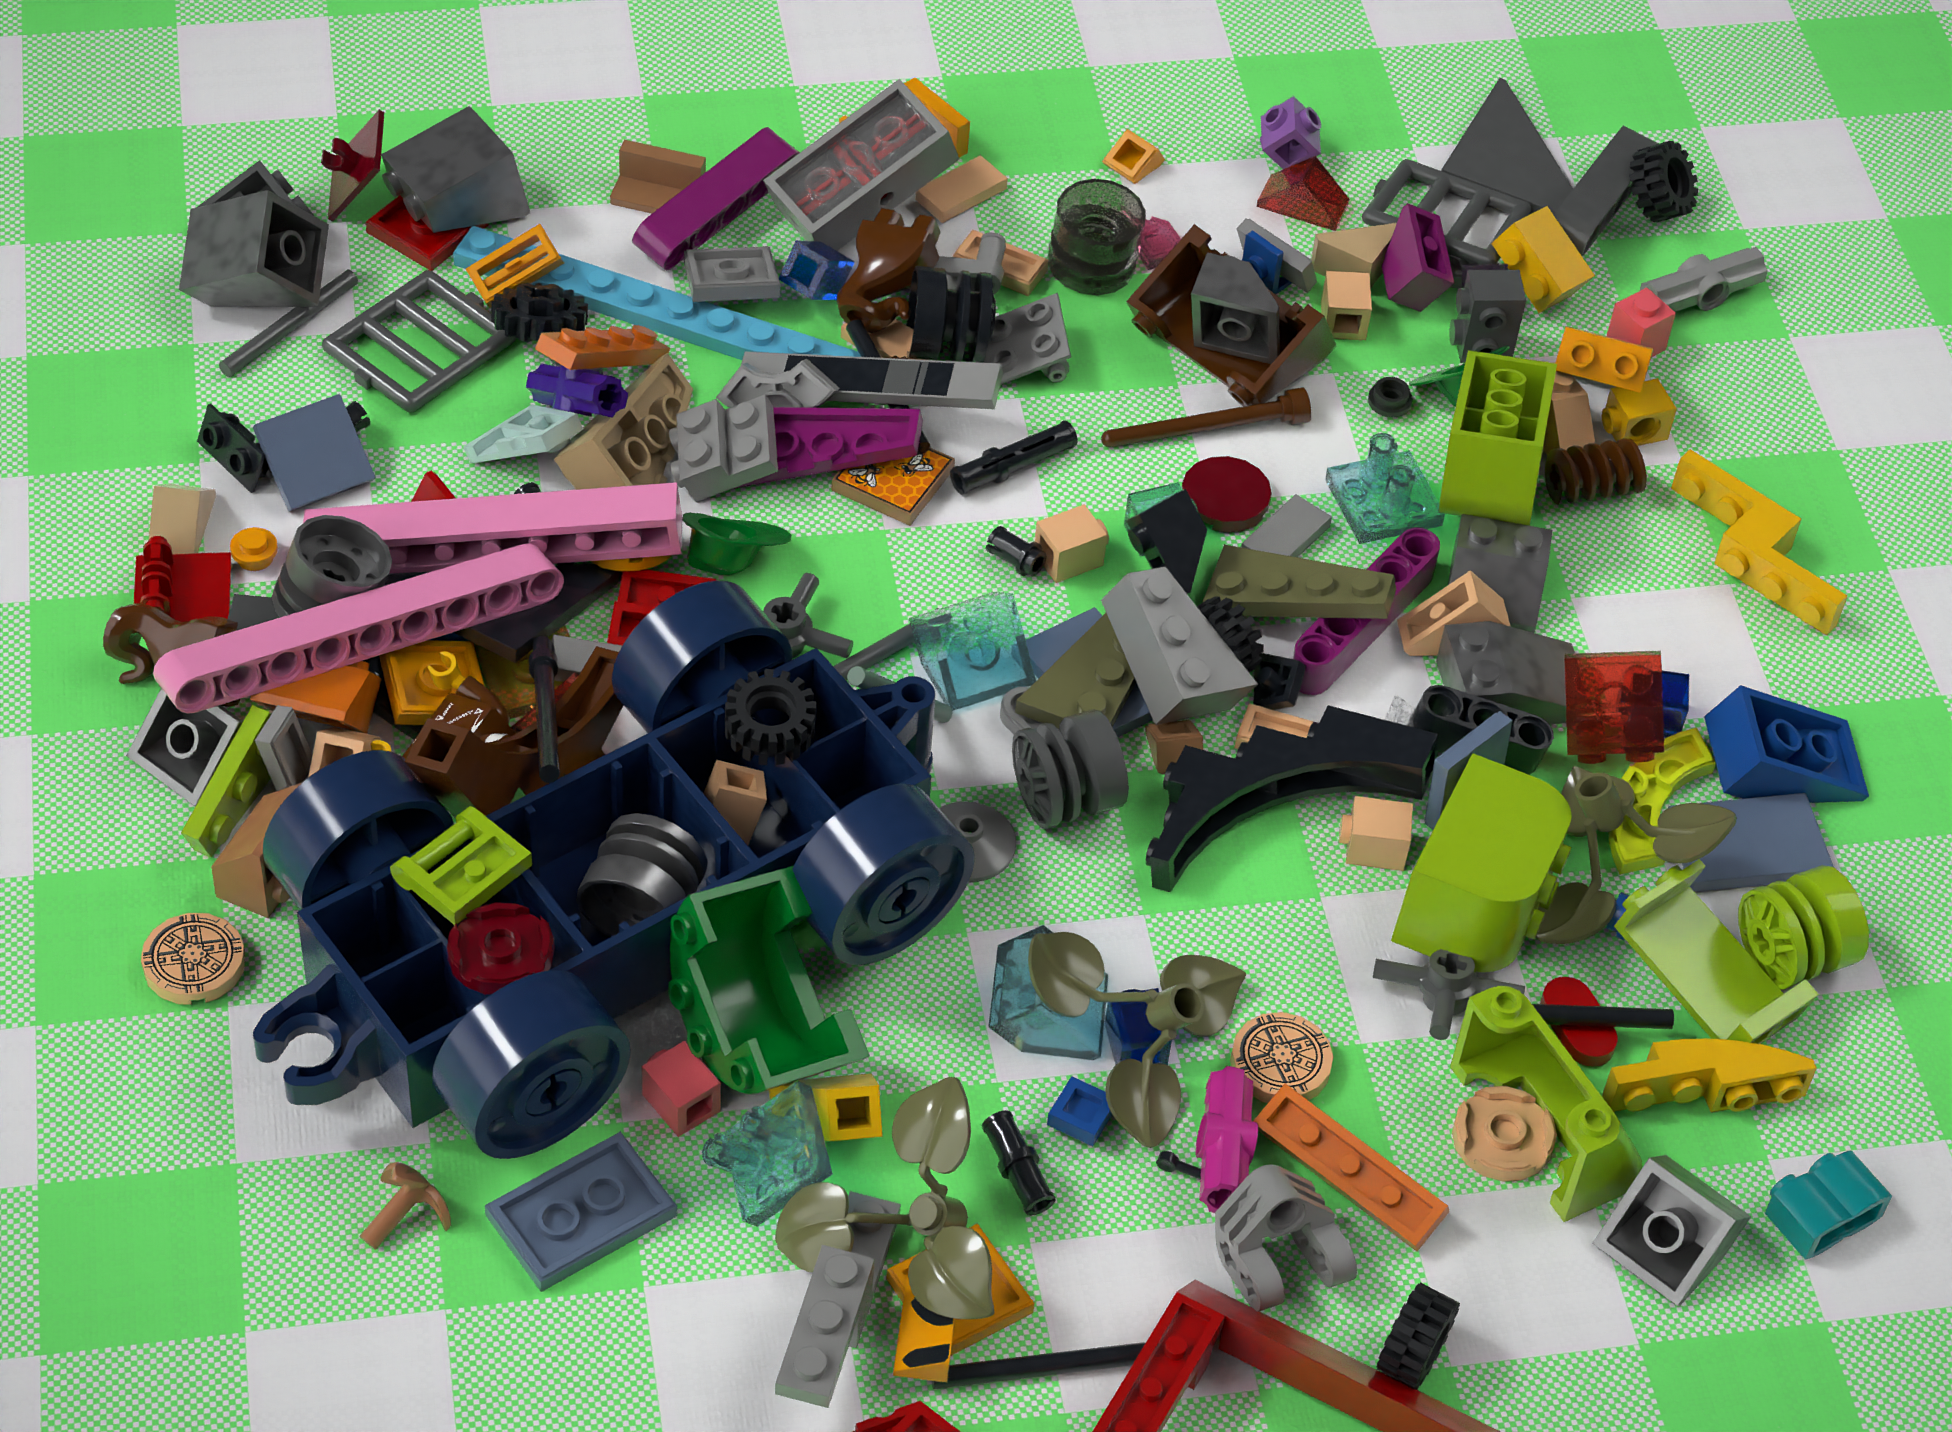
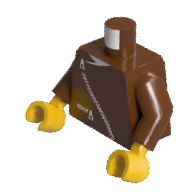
M447 651L440 652L442 662L449 669L444 672H438L428 665L432 680L440 689L448 690L455 688L457 691L456 694L448 693L431 716V719L470 729L484 742H493L515 735L516 733L509 726L510 715L499 697L472 676L463 677L452 653ZM417 737L414 739V741L412 742V744L409 746V748H408V749L406 750V752L403 754L402 757H404L405 759L407 758V756H408V754H409V752H410L412 746L414 745V743H415ZM375 740L370 743L371 751L383 750L392 752L390 745L385 741Z

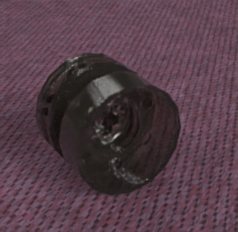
M1094 178L1078 181L1067 187L1057 200L1054 225L1048 247L1047 259L1049 260L1048 266L1052 275L1065 287L1082 294L1103 295L1114 293L1126 286L1135 273L1139 245L1141 244L1145 228L1146 210L1140 198L1128 187L1111 180Z

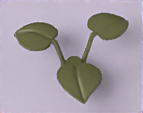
M1573 766L1561 793L1567 800L1572 815L1567 834L1575 837L1587 836L1592 880L1589 887L1583 883L1572 882L1557 888L1549 910L1542 907L1539 908L1540 911L1545 912V916L1536 939L1549 944L1579 942L1597 934L1612 919L1616 909L1615 897L1609 892L1599 891L1602 881L1596 830L1601 832L1615 830L1622 824L1623 817L1627 815L1646 835L1656 837L1653 842V849L1658 858L1670 863H1688L1709 854L1724 840L1736 824V814L1726 808L1715 805L1685 803L1663 811L1658 818V827L1652 826L1633 808L1635 793L1628 782L1606 773H1592Z
M1070 932L1035 934L1030 942L1028 955L1030 978L1039 998L1055 1013L1065 1017H1079L1088 1009L1090 998L1096 1002H1146L1148 1004L1146 1009L1147 1019L1154 1028L1161 1031V1035L1143 1054L1142 1063L1136 1059H1125L1117 1063L1108 1075L1105 1091L1109 1109L1118 1123L1144 1147L1153 1148L1159 1145L1171 1131L1178 1115L1181 1089L1175 1071L1166 1064H1152L1153 1058L1168 1041L1176 1038L1177 1029L1183 1028L1186 1032L1199 1037L1211 1036L1223 1029L1232 1014L1235 999L1245 979L1246 972L1216 958L1202 955H1183L1169 961L1160 975L1161 992L1151 989L1146 992L1103 993L1096 990V988L1101 985L1104 979V963L1100 952L1088 939Z
M947 1077L917 1091L902 1103L895 1115L892 1126V1138L896 1152L906 1162L920 1163L919 1175L931 1189V1193H924L915 1199L910 1206L909 1214L848 1213L849 1198L843 1187L829 1182L813 1183L799 1190L783 1208L776 1228L775 1240L777 1248L797 1267L813 1273L822 1245L849 1252L852 1251L854 1234L850 1226L851 1223L913 1226L918 1233L927 1236L924 1239V1245L927 1250L913 1258L908 1270L909 1285L917 1301L928 1310L949 1318L981 1319L994 1315L991 1292L992 1263L988 1247L979 1233L966 1227L968 1215L964 1204L956 1198L946 1196L947 1186L939 1184L930 1171L932 1169L942 1174L954 1172L963 1162L969 1148L971 1137L970 1111L960 1080L955 1077Z

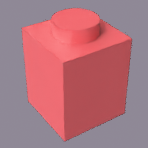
M1646 287L1615 303L1607 336L1653 348L1651 356L1653 357L1666 350L1676 312Z
M685 1041L669 1050L663 1049L656 1052L648 1059L646 1064L641 1066L642 1095L678 1137L721 1112L720 1081L700 1058L695 1057L691 1053Z

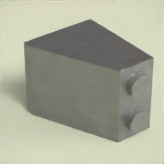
M470 106L381 154L387 171L382 174L388 190L394 197L401 195L411 217L415 221L422 219L433 233L520 218L530 213L513 152Z
M269 190L193 208L190 210L179 290L209 306H317L319 303L329 224Z

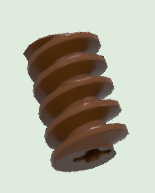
M1622 438L1617 443L1607 440L1602 442L1600 446L1596 443H1588L1583 448L1578 445H1573L1567 448V450L1555 448L1548 454L1545 464L1544 477L1550 498L1557 505L1561 501L1562 492H1564L1568 502L1575 503L1579 498V489H1581L1584 499L1590 501L1595 498L1596 487L1603 498H1609L1612 495L1613 484L1620 496L1628 494L1630 483L1636 493H1642L1646 488L1647 475L1643 456L1637 444L1629 438Z

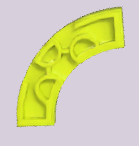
M1693 728L1676 733L1652 745L1644 756L1638 759L1634 765L1629 766L1621 779L1628 782L1635 793L1633 808L1650 825L1658 827L1660 812L1670 796L1688 782L1712 774L1716 762L1699 730ZM1627 815L1623 817V822L1618 828L1608 832L1612 857L1619 875L1664 865L1665 861L1658 858L1653 849V842L1656 837L1646 835Z

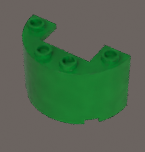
M794 866L690 894L680 905L677 914L671 918L670 966L672 980L668 985V994L673 1006L680 1011L687 1030L689 1049L695 1057L702 1058L708 1068L724 1084L745 1094L761 1093L870 1057L851 1009L834 1013L825 1019L790 930L812 914L809 903L793 872Z

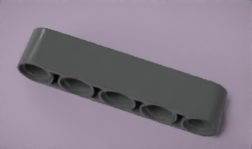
M1624 125L1554 214L1581 256L1585 255L1632 193L1631 189L1635 188L1634 182H1630L1629 174L1634 173L1630 168V162L1634 161L1632 157L1634 153L1638 152L1639 149L1659 144Z

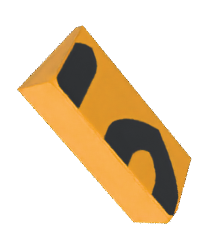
M906 1277L893 1376L947 1383L955 1318L936 1314L922 1306L912 1293L909 1277Z

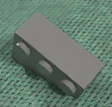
M1166 567L1127 573L1101 600L1155 725L1231 710L1258 685Z

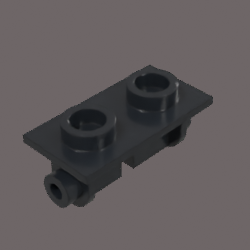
M208 404L197 442L250 493L255 492L258 478H274L260 444L254 443L255 436L240 423L239 418L235 414L220 412L212 404Z

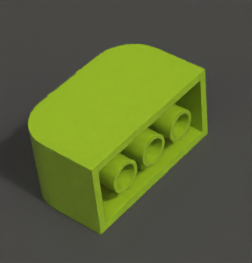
M1468 350L1450 431L1439 513L1456 516L1466 514L1530 526L1557 368L1556 363Z
M1472 753L1412 871L1391 941L1429 957L1440 949L1471 957L1475 964L1474 972H1494L1509 966L1516 959L1525 938L1528 937L1535 940L1545 916V912L1540 911L1539 908L1542 907L1549 910L1559 882H1556L1558 877L1554 876L1553 872L1561 875L1572 848L1563 844L1572 818L1570 806L1564 796L1556 788L1541 779Z

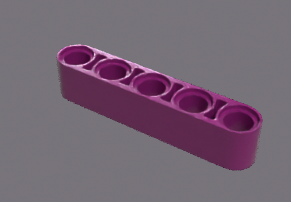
M769 127L761 129L648 216L635 231L632 243L664 270L672 269L684 260V251L698 249L768 194L769 191L763 180L800 152Z
M1424 528L1406 530L1366 569L1394 575L1396 592L1387 619L1318 618L1297 640L1293 659L1300 660L1306 665L1300 689L1301 693L1318 695L1328 690L1431 583L1440 550V541L1433 532Z

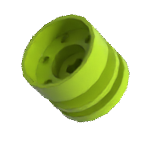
M1821 865L1795 874L1787 879L1786 882L1778 880L1766 887L1760 886L1752 889L1742 896L1738 907V925L1745 950L1779 989L1790 988L1805 979L1807 981L1812 980L1820 975L1821 972L1829 974L1854 965L1864 959L1869 947V927L1859 896L1848 879L1831 866Z

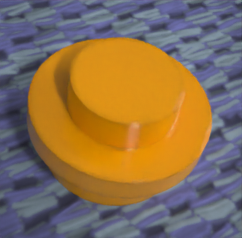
M253 527L241 530L231 539V555L239 566L245 570H263L273 562L277 554L276 537L270 531L263 528Z

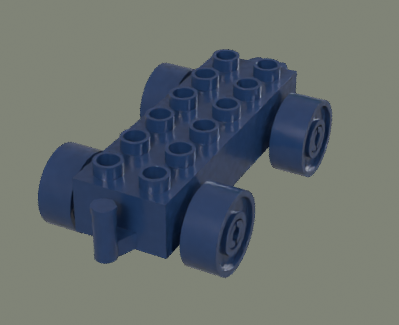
M717 580L700 583L686 588L662 602L646 615L628 636L618 653L612 672V686L615 695L648 734L486 815L488 819L531 852L532 866L481 906L494 903H511L530 909V914L536 916L539 920L541 916L548 922L554 938L553 962L548 971L518 979L491 995L482 994L465 987L453 975L448 961L447 943L449 933L454 924L413 890L403 889L395 881L390 871V866L403 856L412 857L454 825L449 812L404 762L406 759L397 753L383 750L364 751L346 756L323 767L302 782L284 800L271 819L263 841V857L267 867L300 909L297 912L306 985L297 988L262 1015L253 1030L257 1059L264 1063L276 1061L284 1052L289 1042L295 1037L305 1033H317L326 1036L334 1046L330 1057L321 1064L315 1066L292 1065L286 1069L283 1078L286 1098L291 1104L320 1105L351 1092L361 1082L376 1078L412 1128L450 1109L480 1150L493 1158H518L538 1152L557 1143L594 1116L621 1083L629 1065L631 1046L628 1037L613 1019L668 990L669 982L672 980L670 966L671 918L677 914L680 905L687 898L685 897L631 927L626 921L619 924V933L612 937H608L593 927L581 913L576 898L578 888L591 863L597 859L599 847L606 840L611 824L620 816L639 813L657 816L674 823L692 835L704 849L708 860L706 874L698 885L697 892L794 866L793 872L812 911V914L805 918V920L841 961L851 965H866L889 958L914 944L946 916L964 892L972 875L975 862L974 849L970 842L930 799L932 777L930 772L933 763L931 746L935 709V689L933 685L924 678L908 676L898 680L895 684L854 690L817 648L792 660V648L786 636L745 590L732 582ZM765 669H773V677L780 678L782 670L790 672L791 683L799 677L805 681L804 690L811 688L814 693L813 701H816L817 708L814 738L811 739V745L808 750L800 749V757L794 761L786 754L785 764L776 765L775 757H768L767 766L759 765V756L754 754L749 762L742 758L743 748L735 753L731 748V739H726L724 725L727 694L730 689L734 690L735 682L739 678H742L747 683L748 673L753 671L757 672L759 678L764 677ZM762 709L751 715V718L756 722L768 726L780 725L790 719L787 714L776 709ZM716 760L764 771L767 801L748 846L703 794ZM468 839L426 872L432 873L473 840ZM464 918L462 921H460L457 924V927L460 925L461 922L465 921L467 918Z

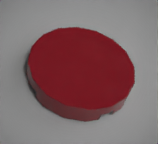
M1230 456L1210 457L1195 463L1186 472L1181 491L1187 490L1203 522L1213 525L1212 530L1219 532H1241L1255 527L1262 521L1263 515L1268 512L1272 495L1269 480L1258 467L1246 460Z
M494 903L477 907L466 914L467 919L461 922L458 927L456 923L449 933L447 955L453 975L465 987L482 994L491 995L518 979L548 971L552 966L554 938L548 922L541 916L539 920L536 916L530 914L529 908L519 904Z

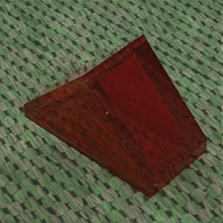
M1313 156L1271 174L1257 200L1256 207L1336 231L1347 210L1350 199L1319 159Z

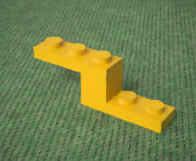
M1691 449L1688 450L1679 460L1671 489L1712 514L1723 523L1731 526L1723 533L1714 564L1758 591L1767 599L1772 600L1794 614L1803 622L1828 635L1839 622L1847 595L1785 556L1792 549L1801 518Z

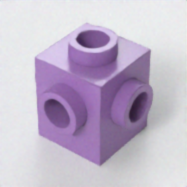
M1294 96L1280 105L1273 106L1266 114L1261 116L1262 136L1260 137L1262 150L1289 174L1321 154V121L1319 116L1311 107L1306 108Z

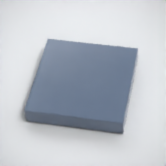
M340 394L253 426L255 435L265 454L288 512L369 483L376 478Z
M1501 711L1493 714L1435 759L1425 815V824L1432 830L1435 828L1472 753L1504 765L1513 720Z

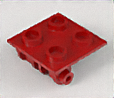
M162 536L151 537L143 546V555H136L134 604L142 603L154 606L171 618L181 622L209 616L228 619L231 590V552L173 554L172 547L166 538Z

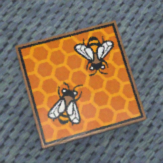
M930 448L926 453L913 457L841 469L832 479L831 490L910 526L950 476V470L955 467V458Z

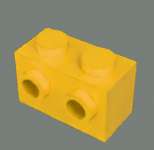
M1548 206L1514 222L1491 243L1509 270H1520L1524 292L1538 313L1571 297L1595 277Z

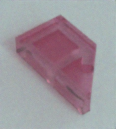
M1115 208L1114 221L1148 270L1155 269L1181 240L1169 221L1153 216L1150 220L1130 215L1126 208Z

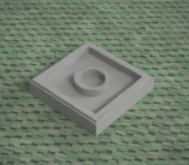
M770 247L692 249L684 251V267L693 302L780 298V281Z

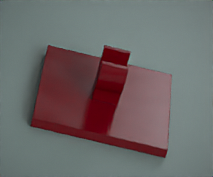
M380 109L349 143L339 138L332 140L331 152L338 155L331 154L326 150L322 151L321 164L325 168L332 170L328 219L334 221L380 171L385 114Z

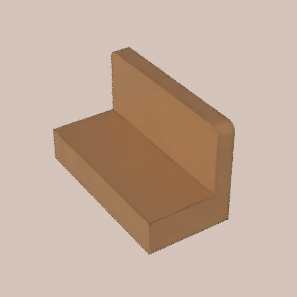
M624 139L619 149L620 176L610 195V203L620 207L653 213L706 172V157Z

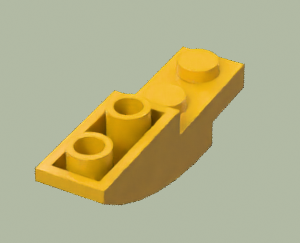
M1704 1038L1653 1042L1646 1062L1611 1067L1602 1097L1613 1112L1626 1109L1633 1112L1641 1111L1651 1105L1673 1101L1688 1103L1701 1096H1704L1711 1113L1724 1110L1740 1112L1758 1104L1776 1101L1779 1103H1790L1806 1096L1817 1067L1813 1059L1763 1044L1744 1041Z

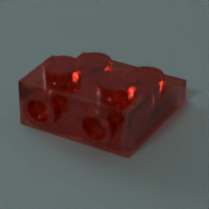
M1661 650L1564 654L1568 755H1577L1578 762L1595 764L1606 761V754L1626 753L1627 761L1648 762L1655 759V753L1664 752Z

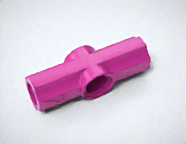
M1226 1066L1223 1070L1210 1073L1205 1088V1113L1202 1117L1196 1140L1195 1155L1197 1158H1202L1199 1200L1205 1203L1209 1212L1215 1213L1249 1175V1166L1254 1156L1258 1137V1124L1251 1121L1253 1081L1245 1075L1243 1069Z

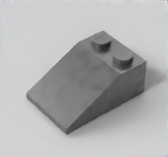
M1492 621L1444 626L1436 660L1444 686L1534 714L1544 719L1549 725L1595 720L1596 712L1572 643Z

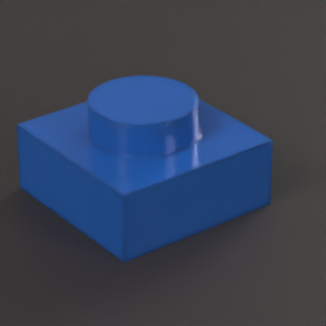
M1071 1076L1048 1113L1047 1125L1093 1147L1113 1115L1106 1100V1092Z

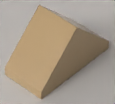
M1397 223L1315 234L1311 257L1314 271L1323 276L1326 275V271L1369 273L1371 289L1383 273L1382 263Z
M176 484L155 485L153 489L149 539L153 536L166 538L172 547L173 554L198 553L216 498V490Z

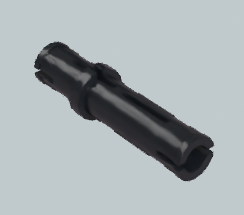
M1064 420L1058 425L1030 435L1001 449L996 447L989 448L983 451L982 457L953 467L950 470L951 482L956 491L961 495L991 481L997 484L1008 479L1009 474L1037 463L1066 449L1074 448L1078 443L1076 431L1071 423Z

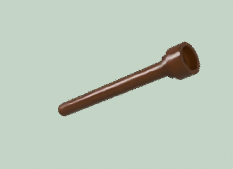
M1304 387L1285 390L1284 395L1277 397V401L1106 430L1101 436V442L1104 446L1111 448L1280 418L1281 422L1288 421L1290 425L1307 423L1311 420V404L1306 389Z

